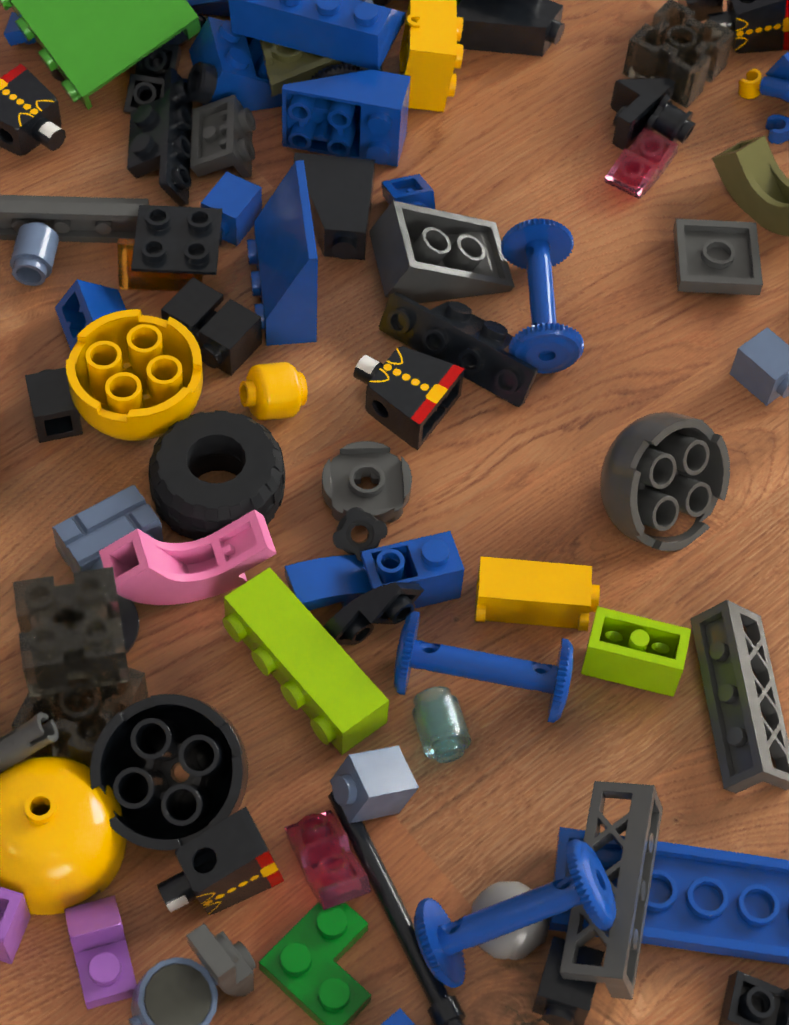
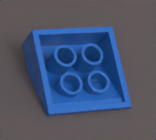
M304 160L293 163L254 221V239L247 240L249 265L257 264V271L250 272L252 296H260L261 303L254 304V311L257 315L261 316V327L265 331L266 346L317 342L318 256Z

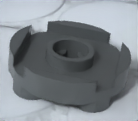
M360 441L348 444L340 449L339 455L334 457L331 462L329 458L324 465L322 472V494L326 504L332 510V516L337 521H340L349 509L359 507L364 512L373 515L377 520H381L384 523L394 522L402 516L403 508L410 499L412 486L410 467L402 456L400 461L397 456L390 453V447L382 443ZM362 477H370L371 483L378 484L372 489H363L357 486V484H361Z

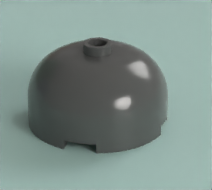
M653 413L629 424L620 432L609 447L601 469V498L611 522L630 539L661 551H676L686 548L710 528L702 521L711 515L717 500L725 501L730 479V460L726 444L722 436L715 434L703 420L679 413ZM679 512L696 517L693 526L688 531L677 536L656 537L644 533L645 527L643 525L659 531L670 529L675 524Z

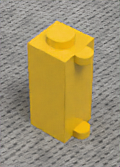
M480 556L474 620L475 622L494 621L588 631L589 613H596L597 606H599L600 586L592 584V566Z

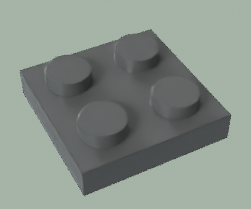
M696 219L675 220L673 236L678 292L760 296L763 281L756 222Z

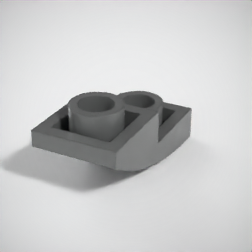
M204 923L186 935L190 948L226 994L240 997L246 996L254 990L253 969L256 968V964L250 952L240 941L233 945L223 931L214 936Z

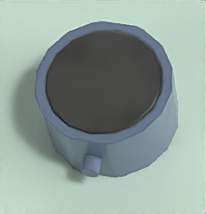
M174 957L160 961L143 975L134 989L131 1003V1014L133 1017L128 1019L130 1025H209L217 1009L218 991L216 986L218 984L204 966L192 959Z

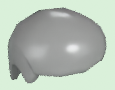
M499 881L490 885L478 895L472 904L471 913L532 889L518 881ZM549 918L478 946L494 958L504 960L524 959L538 946L545 943L548 937Z

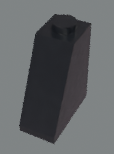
M461 0L457 5V17L463 18L461 40L457 41V44L463 45V49L543 56L551 44L556 45L560 41L564 32L565 24L561 22L563 5L551 0Z
M295 152L294 162L304 160L314 234L323 255L341 259L365 260L374 189L375 160Z

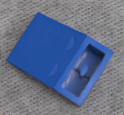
M208 17L189 49L192 65L197 62H204L214 65L217 69V86L209 103L235 95L242 106L249 108L250 111L282 107V93L273 97L271 95L260 40L232 33L231 21L229 20L223 21Z
M370 69L283 84L282 146L339 157L375 160L376 164L398 167L407 134L411 76Z

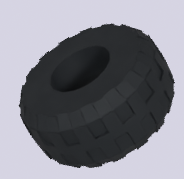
M215 410V412L193 414L184 420L177 421L159 437L149 460L150 493L156 512L162 521H165L173 531L181 536L193 539V541L213 534L254 509L264 516L268 525L275 517V513L281 506L284 497L285 466L279 443L276 442L271 432L265 426L260 425L250 417L238 413L234 414L228 411ZM211 471H227L236 475L234 479L223 483H208L198 479L201 475Z

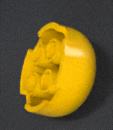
M141 309L123 310L96 319L77 335L78 341L74 345L69 358L66 359L69 391L77 411L96 430L107 436L126 441L150 440L162 436L170 426L177 421L188 418L195 409L203 385L201 351L193 334L176 319L169 316L167 321L158 317L141 315Z
M46 756L19 762L0 773V887L23 893L30 914L54 915L65 913L64 909L85 901L99 890L102 893L112 882L121 867L126 850V839L112 829L109 819L115 817L114 811L118 815L123 816L122 809L114 796L113 789L109 785L106 786V794L100 787L91 789L90 767L76 760Z

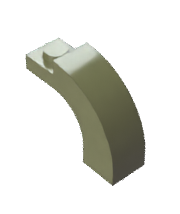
M765 136L740 141L713 157L712 160L723 184L738 206L765 229L782 236H789V179L777 165Z

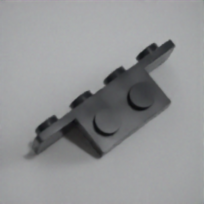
M172 67L165 70L164 97L148 104H143L131 111L127 169L136 179L160 169L159 185L179 207H183L189 204V188L191 187L190 159L193 101L187 95V79L182 78Z
M399 292L390 295L379 324V329L418 352L463 368V377L517 407L525 403L538 371L532 365L509 353V343H511L510 340H513L512 337L514 336L508 334L506 327L497 322L485 321L475 316L467 305L460 302L447 301L430 310Z

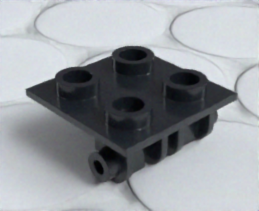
M139 205L131 271L217 275L219 246L222 247L221 224L223 209Z

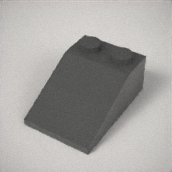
M393 200L369 231L385 297L389 298L392 293L399 292L417 303H427L510 292L515 287L508 262L501 252L502 242L496 222Z

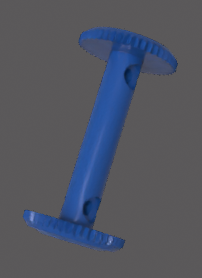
M549 219L526 220L510 228L501 241V252L504 258L513 266L517 265V268L521 267V269L525 268L527 270L531 327L519 331V334H515V337H512L513 340H510L511 343H509V353L535 367L538 371L537 373H555L573 365L584 352V341L581 334L572 327L568 328V325L564 326V324L560 325L559 322L557 323L552 266L564 262V259L570 256L569 253H572L574 241L569 229L561 223Z
M413 611L406 617L400 634L394 667V688L398 694L405 695L411 668L549 693L551 698L548 722L554 723L561 718L568 698L574 662L573 645L569 639L562 638L556 665L541 664L530 660L417 640L420 612Z
M579 839L570 840L567 842L565 850L570 876L554 880L463 916L457 921L451 922L448 914L445 913L439 902H436L433 898L427 897L422 899L415 911L414 928L421 954L434 977L450 988L461 986L465 979L464 975H466L465 959L462 950L478 946L568 911L574 906L583 904V908L598 929L600 928L602 931L610 929L616 918L615 898L607 874L594 850L587 843Z

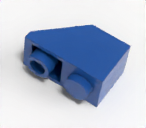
M451 531L361 551V559L372 590L393 582L419 584L424 591L415 600V608L461 597L465 569Z

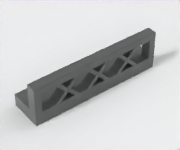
M0 195V240H16L18 229L22 225L42 222L50 226L58 234L59 242L134 244L139 205H149V199Z
M725 600L690 619L723 787L725 790L738 793L761 782H766L781 789L789 790V741L761 616L729 600ZM743 626L746 627L747 635L744 632ZM771 756L775 760L776 768L773 767Z
M594 781L583 842L587 843L596 853L614 839L623 850L621 860L605 871L615 898L616 918L609 929L607 937L589 918V915L583 908V904L571 908L560 974L563 979L605 983L612 998L633 1000L663 811L654 785ZM605 799L631 800L629 813L611 825L603 815ZM602 825L605 828V830L599 834L600 827ZM626 830L625 840H624V839L620 836V834L623 833V832ZM618 877L617 888H616V887L613 885L612 881L615 880V879ZM585 919L589 926L582 930ZM597 935L606 946L603 966L576 964L579 948Z

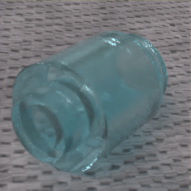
M443 686L432 687L420 692L413 699L415 707L412 710V716L424 755L427 758L436 759L439 763H448L461 758L465 753L464 750L470 746L471 738L458 698L451 694L449 688Z

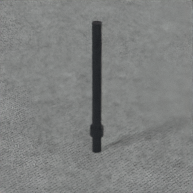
M331 792L328 798L431 1005L428 1013L434 1025H464L462 1020L465 1018V1014L456 996H449L444 984L434 977L421 954L414 924L363 822L349 824L341 805L336 802L333 792Z

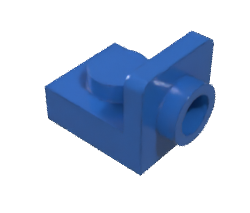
M420 174L381 182L383 198L389 205L394 200L435 209L434 190Z

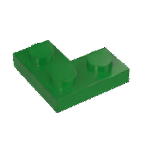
M330 890L259 961V969L317 1024L349 1025L371 1002V994L340 967L337 962L368 931V922Z

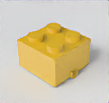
M409 0L399 50V74L411 76L408 108L444 112L447 96L454 97L457 75L453 71L454 68H461L463 59V45L457 44V41L461 40L463 18L457 17V0Z

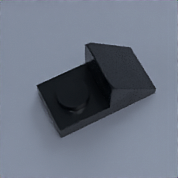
M670 78L617 80L611 100V108L617 112L613 121L615 132L612 144L626 151L646 132L647 128L645 126L647 121L655 112L666 94L671 97L673 96L676 82Z

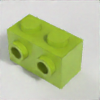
M597 606L581 674L674 697L684 670L691 629Z

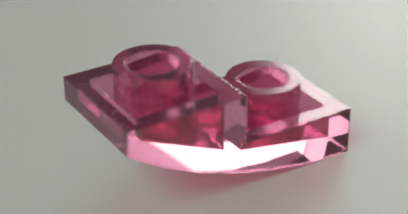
M643 128L629 150L624 149L605 177V183L640 199L659 179L678 153V144Z
M331 810L324 813L307 815L299 822L284 827L297 861L323 911L371 892L368 875L352 853L347 833Z

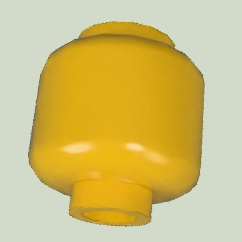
M289 362L254 365L248 371L246 381H241L239 387L242 405L249 407L251 414L261 421L294 417L299 412L300 407L304 406L307 401L306 379L303 373L297 372L296 368Z

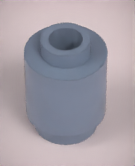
M42 222L26 223L18 229L10 260L12 275L18 282L29 286H38L43 284L45 279L51 275L59 244V236L50 226Z

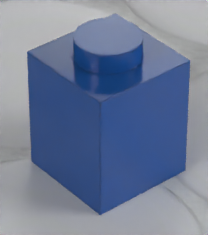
M227 171L201 202V208L223 209L221 224L222 240L238 246L254 226V221L262 211V187Z

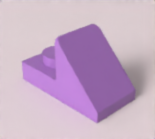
M115 895L64 909L69 938L87 1010L131 998L137 984Z

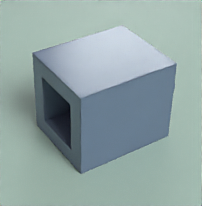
M768 327L738 348L730 375L766 406L779 396L783 398L788 397L789 345Z
M399 745L349 754L330 780L334 798L341 805L349 824L399 814L419 788Z

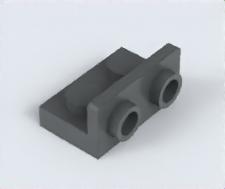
M235 95L193 109L190 168L197 177L233 165L243 179L252 176V160L255 159L252 131L256 129L255 119L250 109L244 108Z

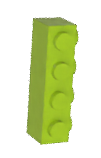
M270 567L224 596L225 618L222 621L228 634L234 641L238 643L243 641L252 651L251 656L258 669L266 676L270 674L274 676L281 684L280 689L286 701L295 710L301 708L311 719L310 724L314 733L324 744L332 743L339 753L343 755L387 723L389 709L387 697Z

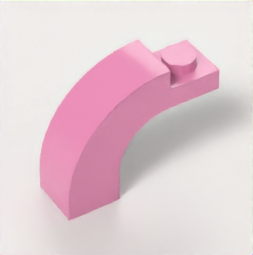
M255 509L213 534L198 540L184 543H166L152 538L137 528L99 551L110 590L128 600L150 605L184 604L228 592L247 582L244 572L277 554L265 518Z

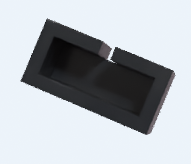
M192 278L161 309L162 319L168 321L170 316L182 323L198 342L202 361L207 366L218 368L232 376L262 344L261 316L231 299L218 312L214 311L224 301L223 294Z

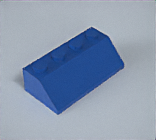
M228 0L232 33L378 71L406 19V12L360 0Z

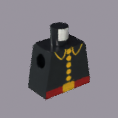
M727 0V11L707 14L706 16L709 36L714 37L728 34L733 50L738 54L789 50V0Z
M20 63L0 78V147L18 156L28 154L40 144L51 151L60 148L65 140L66 133L60 128L62 123L58 100Z
M403 346L398 347L384 364L368 355H364L357 363L353 376L367 384L365 409L368 414L411 447L418 450L461 396L464 369Z
M244 807L180 846L175 851V854L183 871L157 884V888L170 913L198 899L208 915H211L282 883L284 879L247 807Z

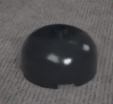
M152 695L149 698L134 703L124 711L118 712L104 727L95 744L91 758V789L100 787L105 794L107 785L113 789L114 796L120 803L123 816L118 815L114 811L115 817L109 819L112 829L120 836L141 847L155 850H175L238 811L248 782L247 754L236 728L216 708L198 699L183 695ZM179 764L184 771L190 774L189 778L184 782L178 781L175 777V768Z

